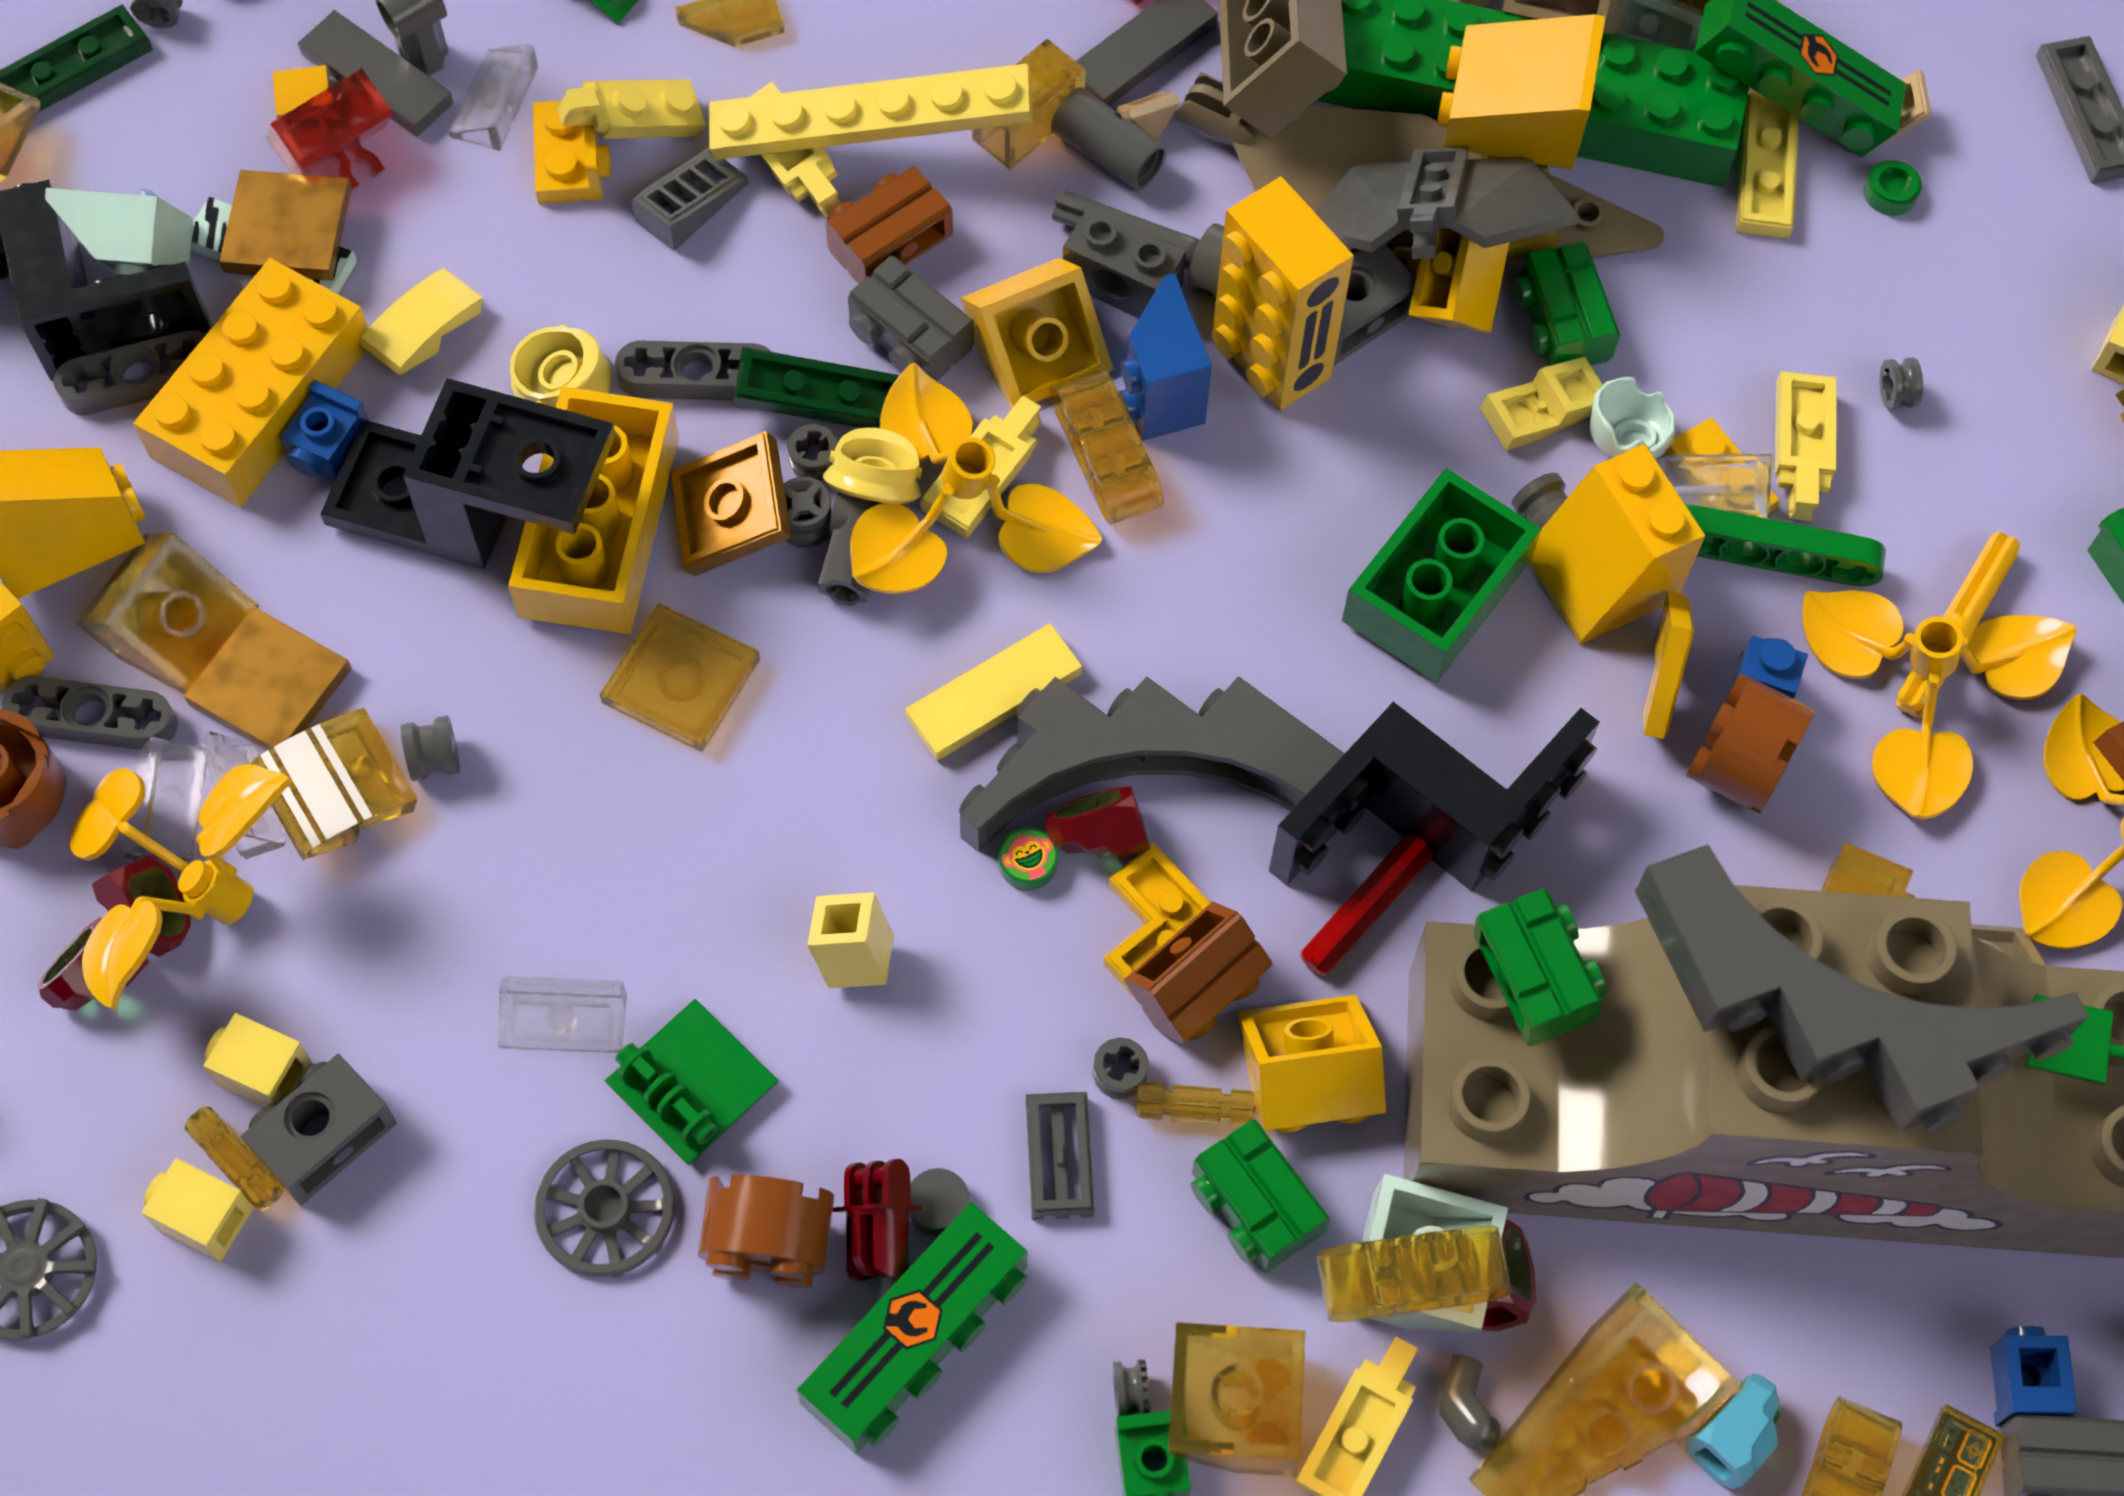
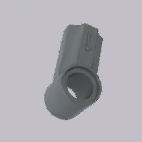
M375 0L383 21L394 36L399 55L428 76L443 69L444 58L449 53L440 21L447 17V10L443 0Z
M840 492L836 495L829 528L831 540L818 582L819 593L830 597L836 603L853 606L859 602H867L870 589L861 586L852 577L850 539L852 530L859 517L869 508L878 504H885L883 502L852 497Z

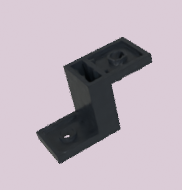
M49 179L35 183H22L13 188L0 191V279L10 277L19 323L50 381L54 379L57 369L64 362L73 358L88 356L188 330H198L207 334L212 328L211 320L186 262L173 265H157L148 271L115 279L104 278L88 285L77 237L45 200L46 188H53Z
M446 378L422 435L362 420L320 515L324 525L485 569L507 516L572 534L576 533L615 439L614 424ZM535 454H547L554 458L550 468L543 472L532 473L523 469L524 462ZM397 477L404 478L408 489L405 493L390 496L382 492L383 486L388 481Z
M1393 701L1278 825L1269 872L1286 886L1300 871L1306 876L1309 875L1326 856L1329 847L1325 844L1338 830L1344 835L1347 834L1358 823L1365 810L1368 809L1403 838L1409 834L1422 838L1433 852L1432 861L1472 892L1485 876L1491 881H1495L1512 861L1515 853L1511 849L1516 845L1521 836L1523 835L1528 840H1531L1549 819L1551 812L1547 809L1559 795L1567 800L1582 783L1587 775L1584 768L1597 751V747L1591 742L1600 721L1580 708L1509 788L1506 789Z

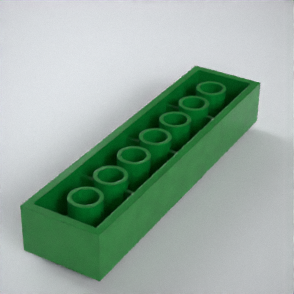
M1341 0L1347 75L1344 76L1336 89L1324 93L1316 101L1352 109L1422 114L1437 121L1442 93H1453L1455 80L1445 78L1451 46L1462 47L1466 25L1536 20V18L1451 0ZM1602 34L1591 109L1577 157L1724 188L1738 148L1749 87L1740 82V79L1732 77L1693 51L1612 34Z

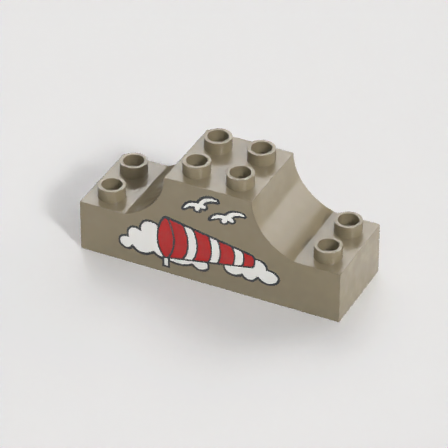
M1734 885L1772 928L1816 961L1865 986L1916 1002L1971 1009L2023 1006L2033 1004L2036 994L2055 998L2076 992L2083 1005L2113 1012L2110 1044L2124 1046V971L2045 966L1993 949L1971 933L1970 902ZM1648 918L1610 926L1578 929L1579 939L1573 942L1583 962L1589 959H1593L1596 962L1607 988V994L1601 997L1603 1002L1599 1018L1593 1023L1568 1033L1563 1032L1558 1037L1533 1047H1527L1474 937L1475 925L1426 921L1409 971L1403 1179L1507 1207V1213L2124 1258L2123 1059L2108 1057L2106 1083L2101 1085L2027 1068V1055L2011 1060L2013 1068L1995 1079L1978 1084L1980 1087L1978 1091L1962 1107L1965 1116L1960 1120L1933 1132H1927L1923 1124L1899 1132L1865 1065L1853 1074L1836 1081L1828 1082L1825 1075L1822 1074L1801 1082L1768 1015L1759 1022L1742 1030L1731 1032L1727 1025H1723L1704 1033Z

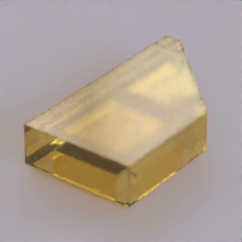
M699 0L675 7L679 25L733 47L785 33L784 21L775 0Z

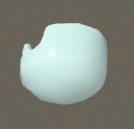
M1623 377L1606 381L1595 393L1590 419V434L1598 449L1609 457L1613 458L1645 443L1654 459L1662 456L1673 443L1676 416L1667 403L1664 402L1663 394L1660 391L1646 394L1638 389L1635 378Z

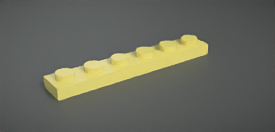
M1027 63L709 102V149L714 159L719 160L1032 123L1031 73Z

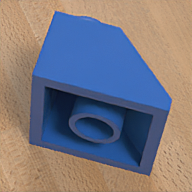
M1175 273L1163 277L1129 335L1127 360L1121 361V373L1125 384V389L1119 391L1121 410L1127 423L1135 421L1142 441L1199 426L1206 422L1212 364Z

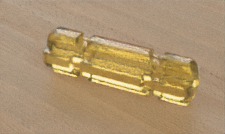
M1142 1083L1137 1089L1136 1114L1141 1119L1161 1120L1162 1115H1170V1121L1220 1124V1119H1226L1229 1121V1125L1242 1126L1249 1120L1256 1118L1257 1100L1254 1092L1251 1090L1231 1089L1230 1094H1222V1088L1173 1085L1172 1090H1164V1084Z
M204 1106L186 1120L184 1128L200 1148H204L203 1150L234 1186L237 1189H241V1192L256 1210L264 1211L280 1199L284 1191L278 1180L268 1169H264L259 1159L231 1128H227V1125L212 1107Z

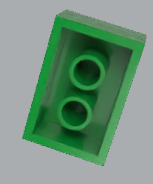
M1445 468L1349 588L1342 622L1437 683L1531 562L1542 528Z

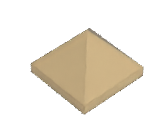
M1920 69L1902 79L1907 85L1899 129L1887 141L1932 117L1925 75Z
M1158 92L1119 105L1115 110L1121 114L1122 119H1129L1156 139H1159L1178 108L1180 99L1174 93Z

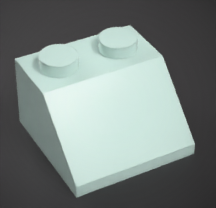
M46 188L45 200L95 260L115 269V277L119 278L148 271L157 265H173L181 262H186L189 269L193 218L161 198L146 195Z
M1384 1174L1372 1196L1345 1312L1405 1329L1480 1332L1482 1330L1508 1208Z

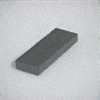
M1157 0L1068 66L1067 78L1076 87H1082L1110 106L1216 26L1219 13L1205 0Z
M333 10L298 42L301 55L317 66L326 65L329 75L416 137L454 103L451 92L336 10Z
M2091 36L2042 44L2036 54V58L2091 184L2123 178L2124 110Z

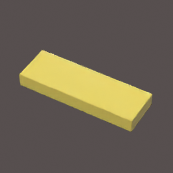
M1751 90L1748 91L1742 122L1735 232L1789 239L1794 225L1799 118L1760 93Z
M1049 623L905 708V718L934 759L939 761L1016 715L1019 705L1033 689L1037 688L1042 691L1054 677L1067 684L1081 676L1082 665L1052 624Z

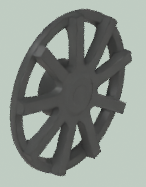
M602 1139L590 1141L564 1153L546 1171L535 1196L534 1221L536 1230L545 1249L567 1270L595 1277L613 1276L615 1278L623 1276V1273L639 1267L662 1249L663 1243L672 1227L676 1211L674 1191L664 1167L645 1149L621 1140ZM609 1150L605 1178L594 1181L579 1156L593 1151ZM621 1151L631 1154L645 1163L644 1167L623 1185L616 1182ZM568 1163L571 1164L585 1186L580 1195L551 1186L554 1178ZM655 1174L660 1183L663 1198L642 1201L631 1200L630 1195ZM546 1198L578 1208L575 1215L550 1225L546 1224ZM663 1212L654 1236H651L630 1220V1215L633 1213ZM583 1225L585 1233L570 1256L556 1244L552 1237ZM620 1229L626 1231L645 1245L637 1253L624 1260H620L616 1232ZM599 1234L605 1237L609 1263L593 1264L583 1262L596 1236Z
M47 1199L22 1200L0 1206V1234L6 1245V1250L0 1253V1311L8 1299L15 1295L19 1301L20 1329L0 1327V1338L24 1340L39 1337L66 1323L86 1301L94 1284L97 1270L95 1243L90 1231L78 1216L67 1208L50 1202ZM33 1212L26 1238L23 1242H18L7 1218ZM47 1214L58 1217L69 1224V1226L42 1246L38 1243ZM80 1237L85 1250L86 1261H52L51 1255L73 1238ZM54 1274L85 1275L80 1290L72 1302H69L50 1284ZM43 1293L63 1312L52 1320L34 1327L31 1297Z

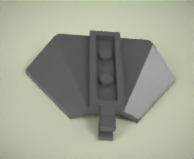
M1468 146L1414 149L1410 162L1360 164L1354 166L1314 211L1345 246L1371 253L1402 231L1410 230V233H1414L1413 246L1411 247L1412 259L1435 258L1438 229L1450 228L1483 248H1488L1578 224V213L1532 159L1526 157L1469 159Z

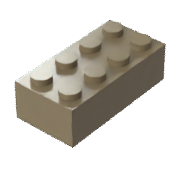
M1219 0L1224 107L1268 137L1273 138L1285 126L1297 122L1311 104L1324 93L1336 89L1344 76L1347 75L1341 0Z

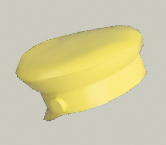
M559 325L558 327H545L532 332L517 345L510 360L511 389L515 397L556 407L561 386L609 393L611 389L612 369L610 362L600 350L595 338L581 329Z
M860 428L850 431L841 437L835 451L831 450L829 462L833 463L823 474V479L828 486L837 492L865 500L892 504L910 503L921 496L917 479H921L922 468H919V455L913 444L905 437L885 429Z

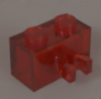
M360 68L270 123L265 138L290 174L309 175L333 160L338 167V176L348 178L352 191H354L360 184L351 174L350 167L352 162L345 152L349 151L356 163L366 165L374 178L383 173L385 167L378 157L364 149L360 143L385 128L393 113L363 68Z

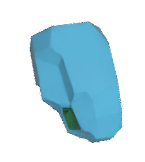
M1752 1373L1745 1377L1716 1405L1687 1440V1453L1716 1482L1732 1490L1743 1486L1778 1446L1775 1424L1781 1414L1778 1409L1780 1399L1777 1394V1386L1763 1375Z

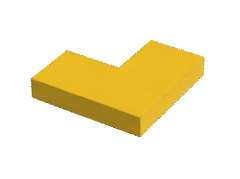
M1667 591L1654 642L1656 663L1642 714L1643 735L1664 739V736H1667L1694 635L1690 599L1684 594Z
M1154 842L1150 845V849L1142 851L1109 878V887L1144 923L1142 927L1106 955L1103 963L1132 996L1133 994L1124 982L1125 978L1211 903Z

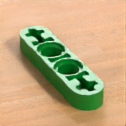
M1685 504L1705 534L1697 557L1850 586H1871L1883 579L1886 548L1877 540Z

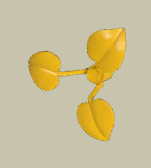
M916 363L910 364L899 375L886 396L881 411L879 428L895 432L910 441L918 452L919 462L929 457L935 466L945 463L941 474L944 486L921 522H919L917 516L908 507L892 503L875 505L859 517L852 530L850 539L852 577L858 584L880 593L901 594L916 591L931 583L939 575L945 564L947 546L939 536L928 529L934 524L952 496L959 499H972L979 496L984 489L988 490L996 517L1005 521L998 536L1000 547L1012 563L1024 570L1034 573L1057 571L1099 546L1102 537L1090 518L1071 500L1050 487L1031 483L1018 485L1010 492L1006 509L1003 506L998 489L1000 479L992 474L996 463L995 453L985 441L970 437L973 422L962 400L951 390L932 379Z
M1858 590L1839 592L1806 591L1802 606L1803 630L1808 645L1816 659L1829 671L1846 678L1864 679L1872 676L1878 670L1882 656L1889 660H1896L1908 651H1911L1910 662L1913 669L1920 676L1928 679L1921 733L1906 728L1890 732L1877 744L1872 758V773L1880 790L1908 815L1922 820L1939 816L1952 808L1965 793L1973 772L1971 749L1962 736L1952 732L1932 734L1940 679L1950 676L1956 670L1959 658L1961 657L1971 673L1980 674L1985 672L1987 686L1997 695L2014 700L2038 698L2051 690L2061 677L2070 647L2076 635V626L2064 621L2040 616L2009 615L1991 618L1976 626L1973 635L1968 641L1963 636V632L1956 622L1946 617L1935 616L1922 621L1918 625L1915 634L1907 633L1904 641L1897 645L1903 634V620L1898 608L1883 596Z
M2082 693L2076 695L2065 705L2054 719L2048 731L2043 749L2045 773L2052 786L2069 800L2081 801L2097 793L2102 803L2124 807V795L2110 793L2124 791V781L2093 743L2107 729L2121 722L2098 708ZM2123 817V819H2122V821H2121V824H2120V832H2121V836H2122L2123 840H2124V817ZM2124 843L2093 872L2089 864L2081 856L2068 851L2049 852L2032 862L2025 871L2019 888V903L2024 934L2032 942L2053 949H2072L2086 946L2108 934L2120 917L2123 903L2117 890L2101 879L2124 859Z
M253 764L239 765L227 772L205 799L198 816L199 824L203 830L198 834L196 842L199 845L201 855L210 860L204 862L195 860L189 864L127 822L144 801L146 791L143 779L137 773L123 768L114 770L103 778L94 792L93 800L85 805L74 822L69 840L72 853L85 861L96 859L112 846L119 832H121L182 873L178 881V889L183 893V898L186 902L140 896L134 901L131 908L121 904L107 912L88 939L82 958L84 980L92 995L100 1003L117 1011V1005L124 987L139 969L160 933L163 921L161 911L188 914L197 920H201L207 914L224 925H231L237 922L246 913L253 899V886L237 876V868L226 862L222 855L226 854L238 843L282 792L293 783L292 779L282 773Z

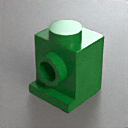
M1181 1409L1116 1417L1114 1432L1123 1496L1190 1495L1191 1487L1182 1429ZM1156 1451L1162 1453L1166 1459V1466L1162 1470L1150 1471L1145 1468L1142 1463V1457L1145 1453Z

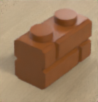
M914 166L899 176L895 173L884 176L875 185L872 193L856 203L847 201L839 205L832 212L829 220L825 222L827 246L830 253L844 269H848L849 274L859 284L867 276L871 277L873 271L890 256L896 257L904 265H907L953 235V210L950 203L936 188L933 189L927 178Z
M1212 901L1128 975L1124 982L1135 999L1143 1006L1142 1009L1153 1026L1160 1033L1185 1044L1188 1040L1199 1039L1210 1032L1216 1023L1215 1016L1232 1001L1242 1000L1251 995L1259 985V977L1273 963L1261 944L1254 939L1255 935L1243 916L1235 910Z

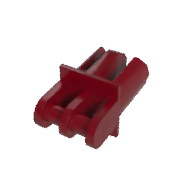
M891 1159L886 1163L880 1160L871 1161L867 1165L861 1162L851 1163L844 1172V1207H833V1212L846 1213V1272L851 1280L866 1281L876 1276L899 1279L910 1268L909 1211H920L922 1206L911 1205L910 1170L907 1163L902 1159Z

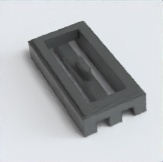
M1087 1091L1026 1094L1032 1220L1044 1219V1216L1056 1215L1057 1219L1069 1218V1215L1081 1214V1217H1094ZM1063 1107H1075L1080 1199H1068ZM1039 1108L1051 1109L1056 1200H1044Z

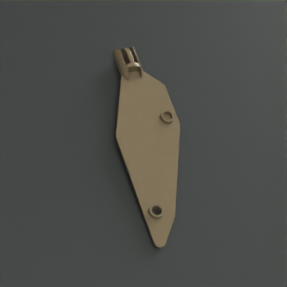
M1200 72L1194 85L1188 91L1185 101L1181 103L1175 114L1178 121L1234 147L1255 192L1282 176L1313 211L1320 206L1352 167L1360 164L1410 162L1414 149L1443 148L1447 126L1437 125L1436 120L1422 114L1310 105L1297 122L1288 124L1273 138H1270L1224 107L1223 82L1203 72ZM1469 152V159L1500 158ZM1541 170L1578 213V224L1512 241L1509 243L1508 253L1527 255L1533 251L1548 248L1557 250L1560 246L1584 241L1588 245L1592 258L1655 249L1662 244L1664 232L1659 225ZM1580 216H1587L1592 221H1585ZM1404 230L1385 244L1413 246L1414 233H1410V230Z

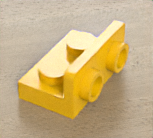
M561 101L533 102L535 192L538 204L602 200V178L612 177L609 144L601 145V132L595 131L594 125L562 126L556 108L557 104H560Z

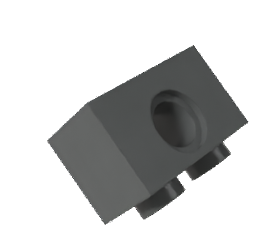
M1088 206L1063 245L1062 259L1082 268L1090 296L1136 318H1140L1164 276L1175 273L1181 289L1183 288L1186 250L1091 206Z
M1385 244L1372 253L1355 248L1349 250L1354 257L1346 297H1352L1359 301H1345L1334 366L1410 316L1409 310L1416 276Z
M339 1053L330 1061H322L309 1068L298 1081V1088L279 1104L271 1103L258 1111L251 1119L248 1126L249 1129L240 1136L253 1155L300 1207L397 1124L387 1104ZM318 1115L330 1117L328 1125L322 1132L313 1136L302 1135L304 1125L311 1118Z

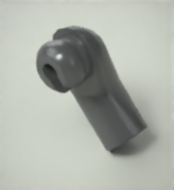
M1455 1354L1452 1356L1439 1402L1440 1416L1456 1439L1464 1446L1469 1448L1475 1447L1481 1451L1490 1450L1499 1441L1501 1428L1499 1422L1494 1417H1490V1414L1475 1396L1483 1364L1475 1358Z

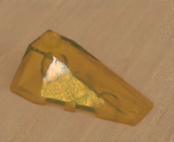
M1635 1282L1591 1326L1472 1473L1469 1480L1485 1496H1577L1585 1492L1587 1485L1620 1468L1626 1471L1643 1462V1456L1675 1440L1677 1443H1680L1698 1434L1743 1386L1646 1290Z

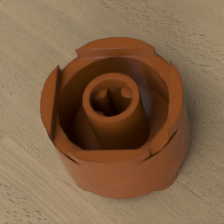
M1740 673L1707 733L1708 736L1695 756L1686 777L1747 809L1761 814L1816 711Z
M0 709V846L17 849L28 845L35 835L41 832L56 816L63 802L67 787V777L59 761L35 726L18 713Z
M731 1175L730 1187H724L719 1176L711 1177L708 1183L698 1257L706 1261L705 1266L713 1268L712 1275L718 1278L748 1281L750 1280L751 1270L769 1272L775 1275V1283L779 1285L811 1288L814 1275L822 1274L825 1271L835 1195L829 1190L820 1188L818 1200L802 1196L804 1183L781 1178Z

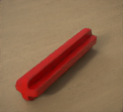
M1412 834L1404 836L1301 950L1300 958L1310 971L1321 976L1328 975L1432 860L1433 852L1422 838H1417Z

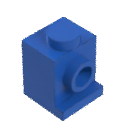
M313 380L308 387L309 397L280 439L287 454V461L292 467L309 477H316L317 474H320L335 481L362 420L369 421L362 401Z
M1752 635L1745 650L1740 655L1729 693L1741 673L1794 699L1808 654L1795 650L1789 642L1783 639H1762Z
M2020 1326L2007 1329L2005 1331L2006 1335L1989 1347L1997 1411L1993 1413L1995 1426H2001L2016 1414L2072 1417L2078 1413L2068 1336L2045 1335V1329L2039 1326ZM2021 1370L2027 1371L2032 1376L2033 1386H2023Z

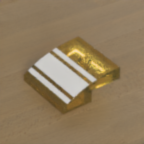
M364 707L311 727L281 742L251 761L253 765L282 773L293 780V783L282 792L271 806L302 861L356 843L360 829L414 812L418 800Z

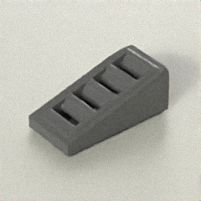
M708 147L646 187L632 199L635 221L675 251L749 183L748 177L725 159L715 160ZM712 168L725 180L717 183L705 172ZM697 180L709 190L702 193L692 184ZM684 193L693 201L687 204L678 196ZM669 204L677 210L673 214L665 209Z

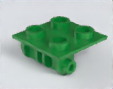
M696 999L691 1001L642 1047L638 1048L634 1043H629L622 1048L615 1058L620 1067L604 1080L688 1166L779 1082Z

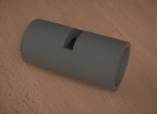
M1082 87L1075 88L1063 99L1051 121V132L1136 191L1142 190L1154 179L1167 155V146L1129 119H1122L1120 113Z

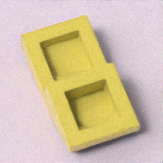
M442 268L418 283L394 302L361 336L360 346L400 376L438 354L443 335L481 314L483 297L445 268Z
M1584 356L1541 368L1530 383L1487 394L1479 408L1504 449L1508 451L1550 436L1591 416L1594 395L1603 384Z

